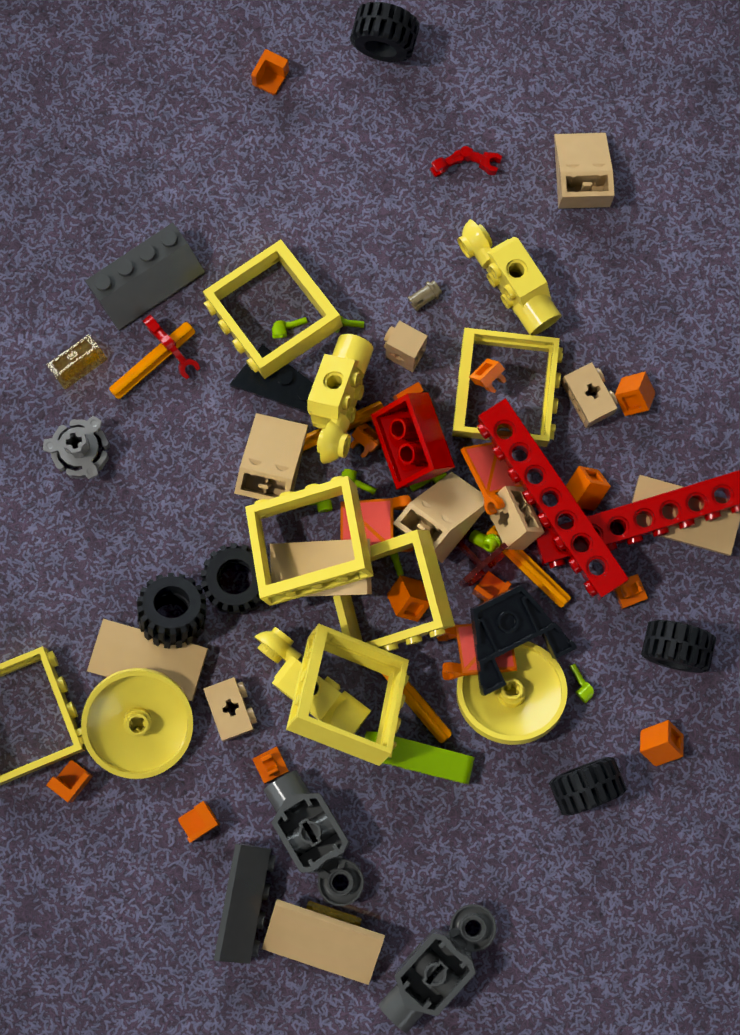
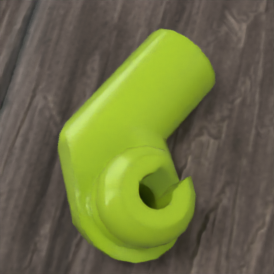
M473 530L469 536L470 542L485 549L487 552L497 551L501 547V540L496 534L485 535L477 530Z

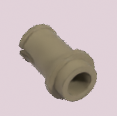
M434 280L432 282H425L426 286L407 297L415 311H418L433 299H439L442 291Z

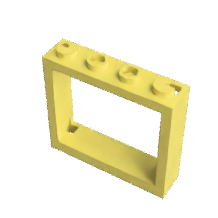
M279 240L203 291L207 300L203 304L208 309L210 315L216 314L220 319L218 324L225 335L230 333L233 336L234 340L232 343L240 354L245 353L249 359L246 362L251 370L255 373L259 371L264 379L343 327L340 314L282 240ZM280 261L323 318L262 358L220 300Z
M464 328L452 436L490 440L489 437L484 439L477 428L465 426L473 344L548 352L540 435H530L538 446L547 447L550 439L554 440V432L556 430V424H551L552 414H556L558 409V398H554L555 388L559 389L561 373L556 372L557 363H561L563 357V348L559 347L560 338ZM497 431V435L501 439H508L512 436L510 431Z
M337 476L329 482L322 484H310L305 489L296 492H284L279 497L269 500L261 499L253 505L245 507L259 597L269 606L374 576L357 485L348 476ZM343 495L355 560L272 584L261 519Z
M417 529L370 546L372 562L414 547L433 621L366 643L390 652L399 649L398 644L406 642V645L422 642V636L428 634L430 638L442 636V634H445V629L455 626L430 530ZM351 595L333 596L342 633L363 641Z
M318 624L307 639L286 730L380 766L388 757H392L393 749L397 745L394 737L401 724V718L398 716L405 702L403 689L409 679V675H407L409 660ZM323 651L389 676L376 742L309 717Z
M43 646L1 663L0 677L42 661L73 745L0 775V786L86 750L81 727H77L74 719L78 717L77 710L72 701L68 703L65 692L68 691L67 684L63 676L58 677L55 669L58 666L57 658L53 651L49 652Z

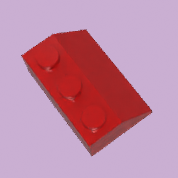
M429 392L407 393L371 414L396 489H402L435 478L455 467Z

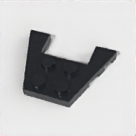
M516 585L470 608L479 688L483 696L506 685L495 658L542 634L552 659H557L577 649L576 644L569 640L562 632V629L545 614L544 609L522 585Z

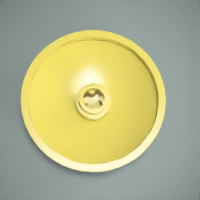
M529 641L514 648L517 671L501 672L506 685L486 696L480 693L478 675L458 677L456 696L464 719L477 733L491 741L508 745L533 742L548 734L557 725L564 712L567 701V682L564 672L556 659H552L548 651Z
M131 668L118 671L102 680L86 700L81 720L82 738L91 757L106 771L129 779L153 777L175 765L187 750L193 733L191 705L181 687L174 680L158 671L145 668Z

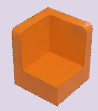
M265 49L251 74L253 86L276 95L289 72L288 59Z
M645 371L621 378L615 396L624 415L628 416L649 411L655 396V390Z
M578 466L566 484L567 489L580 508L592 511L597 508L611 487L598 469Z
M488 571L473 589L472 594L484 602L508 590L512 583L508 580L505 583Z
M400 575L387 593V597L397 617L418 622L429 607L425 587L420 580Z
M669 720L641 730L640 753L654 766L683 757L684 734Z
M70 760L57 777L53 776L46 786L65 801L72 803L93 775L74 760Z
M206 801L200 802L194 806V809L178 819L188 836L187 840L189 843L196 841L220 825Z

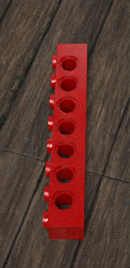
M503 399L478 415L479 425H477V429L484 439L489 437L494 445L492 451L500 462L504 460L508 465L507 473L515 484L518 482L525 490L522 492V495L530 506L535 505L540 512L537 515L539 521L545 529L550 527L555 535L552 539L561 552L563 550L567 552L571 558L568 560V563L576 574H582L586 580L583 585L591 597L596 595L598 600L625 584L629 578L507 399ZM500 428H508L512 436L508 439H501L497 435V431ZM515 450H523L527 458L519 462L513 459L512 453ZM531 472H537L541 475L542 481L538 484H532L528 481L527 475ZM547 494L554 495L557 499V504L552 507L546 506L542 501L543 496ZM568 517L572 520L573 526L570 529H562L558 525V519ZM577 539L586 541L588 550L585 552L576 551L573 542ZM591 562H599L603 566V573L601 575H593L589 571V564Z
M740 470L590 515L587 518L608 549L612 551L618 548L617 544L627 541L628 545L636 544L643 541L642 536L653 533L654 537L669 533L668 528L679 525L680 529H685L696 525L694 521L696 519L704 517L706 522L722 517L720 512L729 509L734 514L740 512ZM716 491L724 492L727 496V502H717L714 498V493ZM689 499H698L702 505L701 510H691L688 506ZM671 506L676 511V517L674 519L665 518L662 514V508ZM646 514L650 518V525L648 527L639 526L636 522V516ZM571 521L559 526L562 529H570L573 523ZM614 522L622 524L624 533L622 535L613 534L610 530V524ZM550 528L545 529V533L535 540L542 565H549L550 569L565 565V560L570 559L566 551L561 552L552 539L555 535ZM577 539L573 542L576 551L585 552L588 550L586 541Z

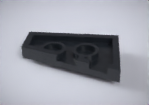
M263 344L257 350L262 358L272 352ZM246 364L229 384L232 388L241 389L252 393V395L263 397L309 414L307 411V400L314 383L289 364L266 379L262 377L259 371L255 373Z

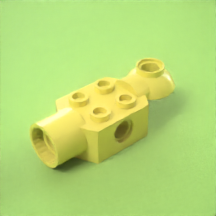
M470 219L463 228L462 236L457 239L458 244L467 258L470 259L475 256L482 268L487 270V279L494 288L497 286L502 293L500 297L507 309L512 308L529 335H537L556 323L562 315L551 300L546 279L520 240L512 237L491 249L493 244L486 229Z
M340 335L333 354H324L307 400V411L311 416L312 425L322 429L317 441V452L320 453L322 464L331 463L339 457L346 458L350 449L351 435L347 434L350 423L352 424L355 420L357 401H361L363 397L364 385H362L373 353L372 344L357 335Z
M274 627L272 631L261 632L255 635L254 638L261 643L257 649L278 664L281 659L285 661L284 665L275 675L272 684L293 700L302 665L300 660L303 655L291 646L294 641ZM318 676L316 684L319 686V690L313 695L309 713L319 721L355 734L371 713V710L348 692H339L341 689L340 685L327 676L324 680Z

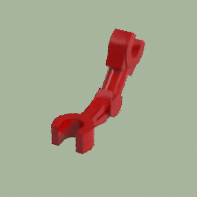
M463 146L445 159L441 157L431 163L433 167L430 168V171L436 178L455 164L462 163L463 161H472L479 164V168L487 174L496 175L498 168L491 166L490 162L494 161L500 164L502 156L491 152L480 154L468 146Z
M151 315L142 321L148 327L147 329L179 361L178 371L185 379L190 378L185 372L187 365H192L197 371L200 369L199 364L195 360L185 359L176 347L175 341Z

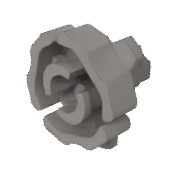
M92 416L87 421L71 420L69 423L71 429L69 430L65 425H60L52 438L44 440L43 451L51 453V458L56 468L61 472L66 470L70 478L83 479L87 477L90 480L98 476V471L103 469L109 460V456L106 451H102L100 459L92 463L99 450L98 440L95 436L101 439L105 450L110 448V443L104 432L100 429L102 421ZM78 443V448L74 449V445ZM60 456L68 465L82 467V469L77 471L66 469L60 462Z

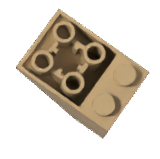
M606 133L554 134L558 209L610 207L615 195L613 168Z
M256 413L239 468L234 494L260 500H269L279 497L284 492H294L308 425Z
M451 472L411 501L393 524L401 534L417 529L430 530L437 560L443 563L485 511L484 497L479 490Z

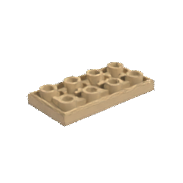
M639 475L632 503L682 488V486ZM714 495V498L717 502H727L726 498ZM695 498L689 499V508L693 511H700L702 508L701 502ZM671 506L662 508V514L665 518L674 519L676 517V511ZM729 509L720 512L722 517L706 522L704 517L694 520L696 525L685 529H680L679 525L668 528L669 533L659 537L730 556L740 522V512L732 514ZM639 514L636 516V522L641 527H648L650 525V518L646 514Z
M351 539L270 544L272 584L355 560ZM367 539L368 548H369V554H370V559H371L370 539ZM371 577L303 597L372 594Z
M103 619L87 672L108 677L118 671L131 668L155 670L174 680L184 691L188 700L193 702L208 648L195 644L187 645L185 642L182 643L181 648L177 649L176 645H170V649L164 648L162 643L156 646L153 644V638L148 641L144 637V632H141L140 629Z
M277 899L262 949L369 985L385 935Z

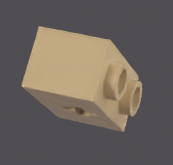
M400 320L396 327L391 326L385 335V358L413 372L426 351L427 335Z
M592 362L565 375L561 381L585 428L613 415L617 410L616 405H618L614 393L611 390L608 391L603 383L605 378L599 368H595ZM589 390L590 393L595 392V398L592 395L587 396V391Z
M504 486L496 494L503 499L505 507L497 510L496 514L489 515L505 549L524 550L545 533L533 506H530L522 495V492L525 491L523 487Z
M233 677L203 689L223 742L255 730L253 724L257 723L253 708L247 709L243 698L248 697L243 681L238 683L237 679ZM228 702L239 705V708L235 710L236 715L232 716L229 712L225 713V709L228 708Z

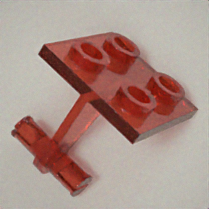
M470 528L456 546L463 551L476 567L460 580L458 584L461 587L466 583L471 586L485 574L482 569L486 565L491 569L506 556L502 552L508 547L504 542L486 559L481 561L462 542L473 531Z

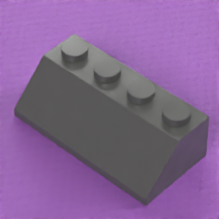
M172 222L85 280V282L118 331H120L204 275L205 271L185 238Z
M244 843L235 844L214 955L215 961L250 964L252 957H258L261 941L256 940L258 928L263 929L266 912L261 911L263 900L268 901L271 887L270 883H266L268 872H273L276 855H271L272 848Z

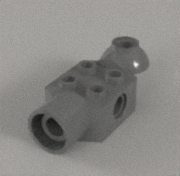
M297 770L289 772L272 782L263 790L277 813L271 823L301 873H317L319 875L318 889L326 902L334 906L352 904L361 895L364 878L356 864L344 858L351 843L320 793H310ZM338 875H345L349 880L348 887L343 891H338L334 887V879Z
M476 904L461 907L453 915L449 931L433 928L395 970L397 984L378 1006L399 1029L408 1033L425 1013L438 1016L476 974L471 953L484 950L492 943L496 935L497 926L491 912L485 907ZM470 920H477L481 924V929L475 934H471L465 929L466 923Z

